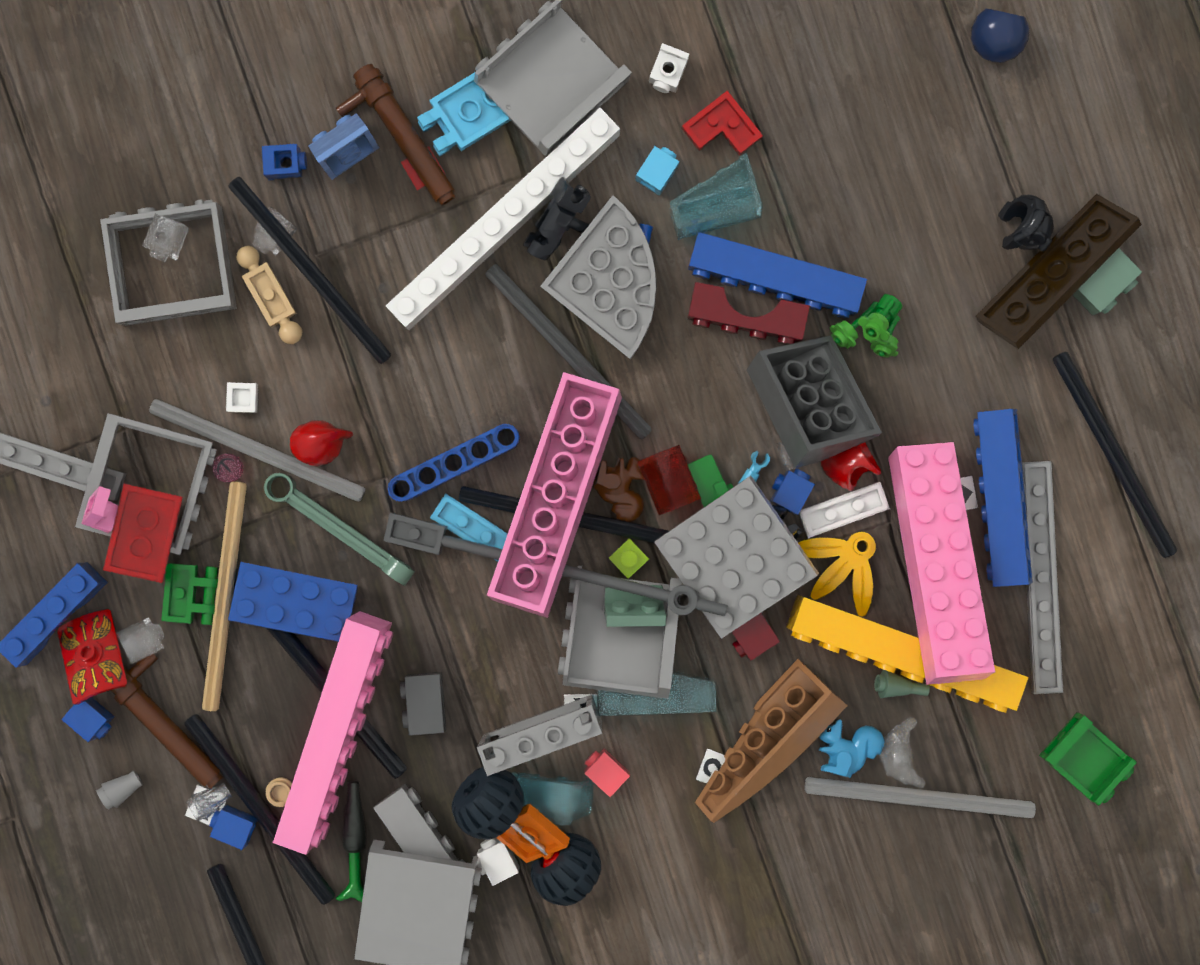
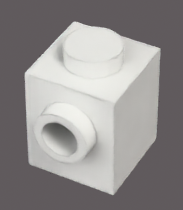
M497 838L485 840L480 844L482 848L478 849L477 867L482 868V876L487 874L492 886L519 873L520 866L513 852Z

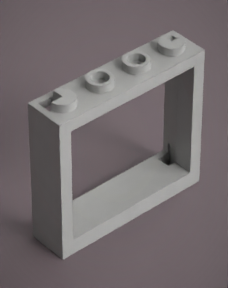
M201 199L195 201V205L184 207L183 203L166 205L167 209L155 211V208L151 207L141 208L137 210L138 214L127 215L126 212H115L116 214L109 215V218L100 219L115 323L127 326L237 309L222 207L217 202H212V200L203 201ZM212 217L223 295L129 309L118 231Z
M108 413L75 527L111 537L112 531L107 533L81 523L89 497L99 486L102 487L120 425L202 448L175 542H172L170 553L181 555L182 549H189L193 533L188 532L190 521H197L201 505L196 504L199 493H205L209 477L204 476L207 465H213L217 449L212 448L213 442Z
M591 694L485 733L477 746V750L485 772L489 776L602 734V720ZM586 702V707L581 708L580 704ZM496 735L499 736V739H496L494 741L490 740V737Z

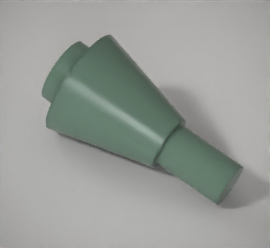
M882 670L881 674L876 676L874 683L875 691L878 692L880 698L910 694L928 696L930 690L927 684L912 682L886 670Z

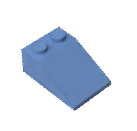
M357 113L353 116L349 114L339 119L336 123L337 127L328 133L327 131L320 132L312 139L313 143L308 146L318 163L332 180L379 149L369 129Z

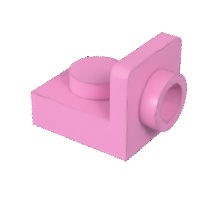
M99 486L89 497L81 524L107 533L112 531L118 505L108 501L110 489Z

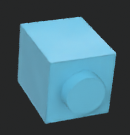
M654 146L636 174L635 181L660 196L678 168L679 161L676 160L677 155L666 147L659 149Z

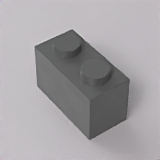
M442 672L407 674L405 682H400L401 699H406L407 711L402 712L403 728H408L409 735L444 733L446 731Z

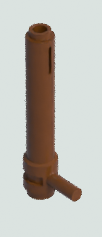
M373 64L360 68L353 75L356 80L355 86L359 91L336 107L338 113L344 117L366 101L370 108L375 109L436 203L439 202L441 206L452 201L456 197L453 193L455 189L394 98V91L389 83H384L383 74L379 68H375Z
M150 650L129 671L124 667L127 679L126 686L109 691L115 695L114 699L121 706L125 705L203 787L207 786L211 789L223 778L220 775V770L142 690L143 685L137 680L140 675L158 660V657Z

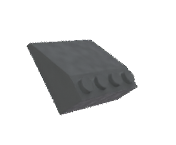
M831 335L759 351L747 368V372L795 468L821 462L873 439L882 433Z

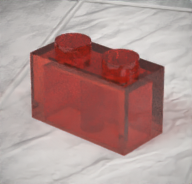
M680 445L637 462L659 516L701 499Z

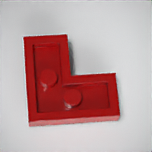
M728 91L720 95L681 127L698 150H701L722 133L739 156L763 137Z

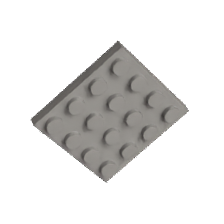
M752 476L737 484L654 542L681 582L692 587L696 591L698 598L728 605L725 616L702 611L721 639L819 574Z

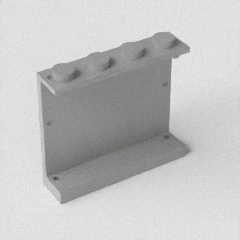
M551 0L547 1L539 9V15L533 21L527 19L518 28V34L512 40L506 38L496 48L497 53L492 58L485 57L475 67L474 82L545 157L629 81L632 74L625 65L618 68L561 8L563 0H555L553 3Z

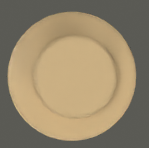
M283 777L273 779L266 787L267 800L273 806L284 807L292 782Z

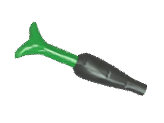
M350 781L347 782L348 795L343 825V847L349 853V884L336 897V900L344 901L352 897L362 902L364 888L361 884L360 852L366 845V833L359 795V782Z

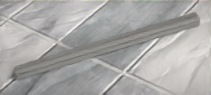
M154 399L151 403L149 412L155 416L352 500L361 501L365 488L313 465L303 463L297 458L161 400Z
M807 777L804 785V790L807 794L1034 818L1036 810L1035 804L1031 801Z

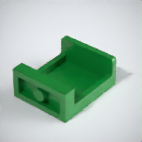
M1076 712L1039 756L1087 799L1099 806L1101 803L1108 802L1115 793L1114 788L1120 781H1125L1134 772L1133 767L1137 761L1126 755L1092 725L1093 722L1085 715Z

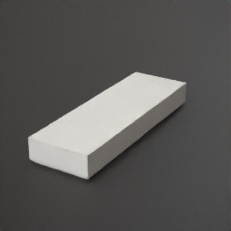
M877 482L802 509L799 517L807 538H811L886 511L890 507L881 482Z

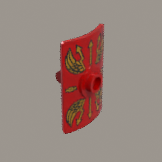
M109 609L80 616L58 628L57 633L73 704L78 705L100 693L126 686L127 679L112 614Z

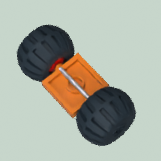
M483 766L470 774L461 783L452 801V813L460 829L477 839L488 840L497 838L524 862L528 863L534 860L531 866V879L539 895L546 901L556 905L568 906L585 898L586 894H589L597 883L601 873L599 853L592 842L579 834L562 832L558 826L554 825L531 804L523 806L524 793L522 787L511 772L503 770L487 776Z

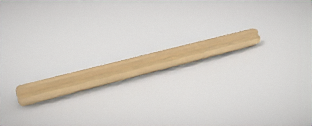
M233 481L229 486L215 598V612L213 614L202 709L206 711H217L220 704L230 624L228 617L233 599L247 487L244 482Z

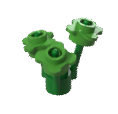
M884 294L879 302L873 301L870 307L852 324L843 320L835 326L831 325V336L840 347L847 349L850 346L854 347L856 345L855 340L858 338V333L855 329L860 325L863 328L864 338L872 343L870 348L875 354L886 358L897 356L898 339L892 336L900 320L898 313L902 309V304L896 297Z

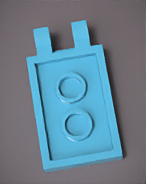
M475 72L430 99L432 109L417 117L418 125L423 132L428 131L437 123L445 135L433 141V148L439 157L448 152L454 145H457L460 151L511 121L474 82Z

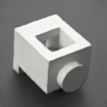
M662 43L649 77V83L653 84L652 87L662 93H669V91L676 93L688 63L689 53ZM668 65L673 67L674 70L671 73H666L663 67Z

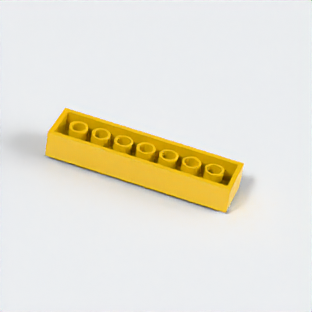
M797 595L786 628L792 631L791 636L811 643L812 639L819 640V646L839 653L840 648L847 650V656L867 663L868 658L874 660L873 665L892 673H895L896 668L902 670L900 675L923 683L925 673L918 637ZM994 665L995 673L983 680L931 684L930 686L948 693L954 688L956 689L955 694L976 703L982 698L984 699V705L1006 713L1008 708L1017 711L1029 677Z

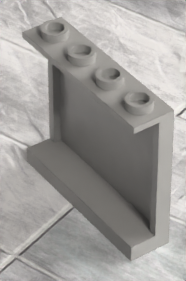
M570 578L569 593H574L573 602H567L565 619L571 621L570 629H564L561 647H567L566 657H560L558 674L563 675L562 685L668 699L671 690L679 615L670 609L668 602L663 601L666 613V626L607 627L604 614L605 587ZM671 578L669 584L625 579L645 585H662L663 589L669 591L682 585L679 578Z
M373 840L368 855L354 959L386 965H467L470 948L464 947L465 940L471 939L474 924L473 921H468L469 913H475L478 895L473 894L474 885L479 886L482 868L477 867L478 856L473 857L472 863L385 850V841Z

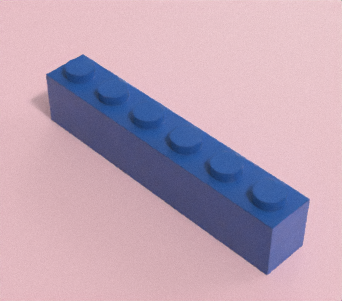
M698 232L688 270L693 271L692 275L708 280L710 276L720 278V283L727 286L737 287L738 284L749 286L748 291L759 295H765L766 292L777 294L776 299L791 302L794 299L805 302V305H810L809 309L821 311V308L824 307L833 310L832 314L841 318H849V315L854 316L858 313L867 281L866 278Z
M1017 409L977 412L978 419H974L975 436L980 437V447L976 448V458L978 465H982L983 476L979 477V489L981 494H985L986 505H982L981 513L983 523L988 525V534L984 535V546L986 552L990 551L991 563H987V577L989 581L993 580V587L1029 585L1033 583Z

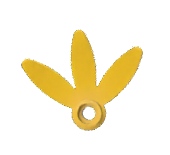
M857 532L851 535L848 541L836 538H812L798 542L808 558L839 556L819 577L812 589L811 598L816 600L832 592L846 579L853 569L852 592L855 608L859 616H865L869 610L873 595V578L868 559L873 556L876 550V543L873 537L866 532ZM859 541L866 543L867 547L864 552L857 549Z

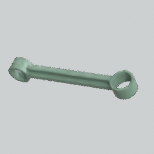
M274 473L266 479L264 491L270 500L288 503L375 564L389 577L406 586L415 573L414 569L386 552L299 491L291 476L283 473ZM278 477L287 479L290 484V491L283 498H276L271 491V484Z

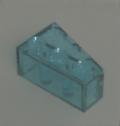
M747 152L740 156L739 160L726 168L723 167L705 182L698 183L670 202V215L678 240L698 235V232L706 233L761 218L763 209Z
M511 772L522 787L524 793L523 806L531 804L546 818H553L555 824L571 825L572 821L591 814L594 782L591 779L585 778V781L578 782L567 780L565 776H558V779L541 777L540 774Z

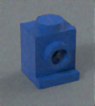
M297 144L262 146L263 174L268 180L302 177V170L307 169V157L305 152H301ZM286 159L292 161L289 168L282 167V163Z

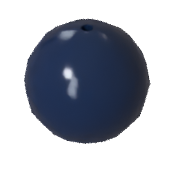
M985 8L976 16L972 24L971 41L974 50L983 59L995 63H1004L1015 59L1024 50L1029 40L1030 28L1026 17Z

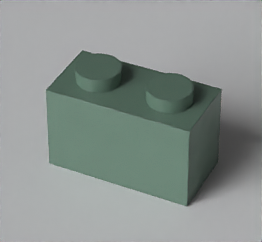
M1118 248L1073 296L1092 316L1101 311L1106 314L1118 303L1115 298L1121 292L1127 294L1138 284L1136 278L1142 271Z

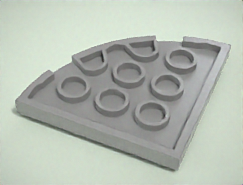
M612 196L540 287L629 359H632L643 342L653 317L657 291L656 271L650 246L642 229L628 209L615 196Z

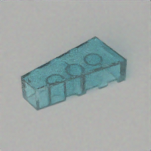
M673 671L668 699L598 690L599 716L717 712L715 681L705 677Z

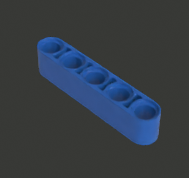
M510 424L499 425L395 476L388 484V493L396 501H410L515 449L520 442L519 432ZM506 429L513 431L515 436L513 443L507 446L502 445L498 439L500 432ZM479 442H484L488 446V454L484 458H476L473 455V447ZM452 455H458L462 459V466L457 471H451L447 467V460ZM426 468H432L436 473V479L431 484H425L421 479V473ZM402 480L406 481L410 487L409 493L404 497L398 496L395 492L396 484Z

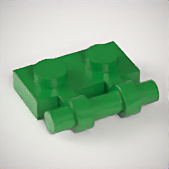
M167 563L161 621L191 624L193 623L194 612L202 613L201 624L212 625L215 612V593L218 586V567L206 566L205 577H197L198 565ZM196 586L204 587L203 603H195Z

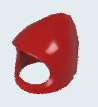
M312 420L301 424L292 432L290 450L303 463L313 466L331 463L339 456L343 440L351 438L353 432L336 428L333 424L324 420Z
M866 442L821 461L822 469L829 479L849 491L855 489L858 480L865 472L871 471L876 475L881 474V469L872 456Z

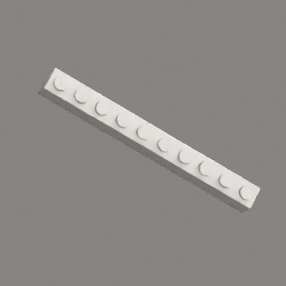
M599 108L396 295L386 307L408 330L413 328L553 198L551 192L561 177H565L569 183L620 136V128Z

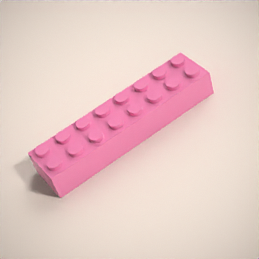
M563 372L487 593L491 600L548 618L622 399L618 388Z
M954 442L898 446L888 457L926 684L986 679L995 673Z
M361 611L346 619L273 843L307 855L313 847L317 848L321 839L325 840L330 828V823L327 822L330 812L334 813L339 801V796L336 795L339 785L342 786L348 774V769L344 768L348 758L353 757L357 747V742L353 741L357 730L361 731L366 719V714H363L366 703L370 704L375 692V687L372 686L375 675H380L384 665V659H381L384 648L388 649L393 638V632L390 631L392 622Z

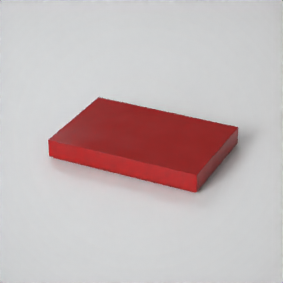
M123 484L103 570L163 583L183 497Z

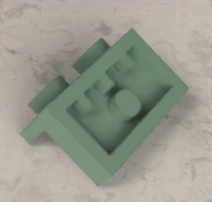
M649 585L663 589L662 585ZM605 587L604 614L607 627L666 626V613L663 601Z

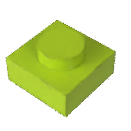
M630 538L609 557L612 563L628 579L649 560Z

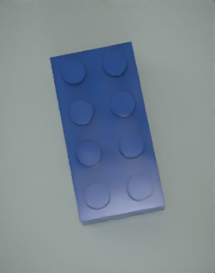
M240 562L228 620L339 642L345 621L353 614L358 585Z

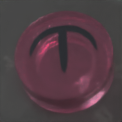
M222 454L213 463V473L218 480L231 483L241 477L243 463L236 455Z

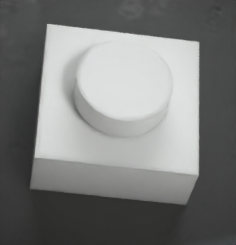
M227 382L226 412L257 413L258 384Z

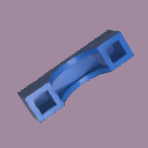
M88 562L77 563L0 641V653L15 668L27 665L47 645L49 638L55 630L75 611L87 604L108 582Z

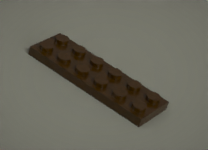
M1096 194L1052 238L1049 248L1044 252L1040 250L975 316L976 319L990 331L1019 349L1142 225L1140 219Z

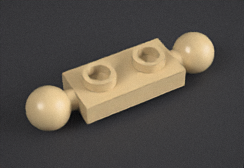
M252 246L240 248L236 255L237 262L241 267L249 270L242 278L271 328L278 324L280 325L279 336L283 342L287 344L297 343L302 337V329L298 323L289 319L297 313L271 266L267 262L259 266L260 255L256 248Z

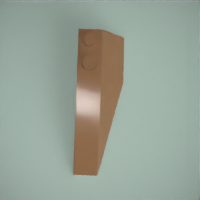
M797 659L759 699L753 708L756 712L749 723H744L740 729V738L733 748L729 747L725 753V762L719 771H714L697 798L696 805L711 822L715 823L783 772L822 734L848 705L805 664Z

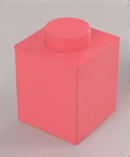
M605 748L600 753L594 751L584 763L587 765L584 774L609 797L630 777V772Z

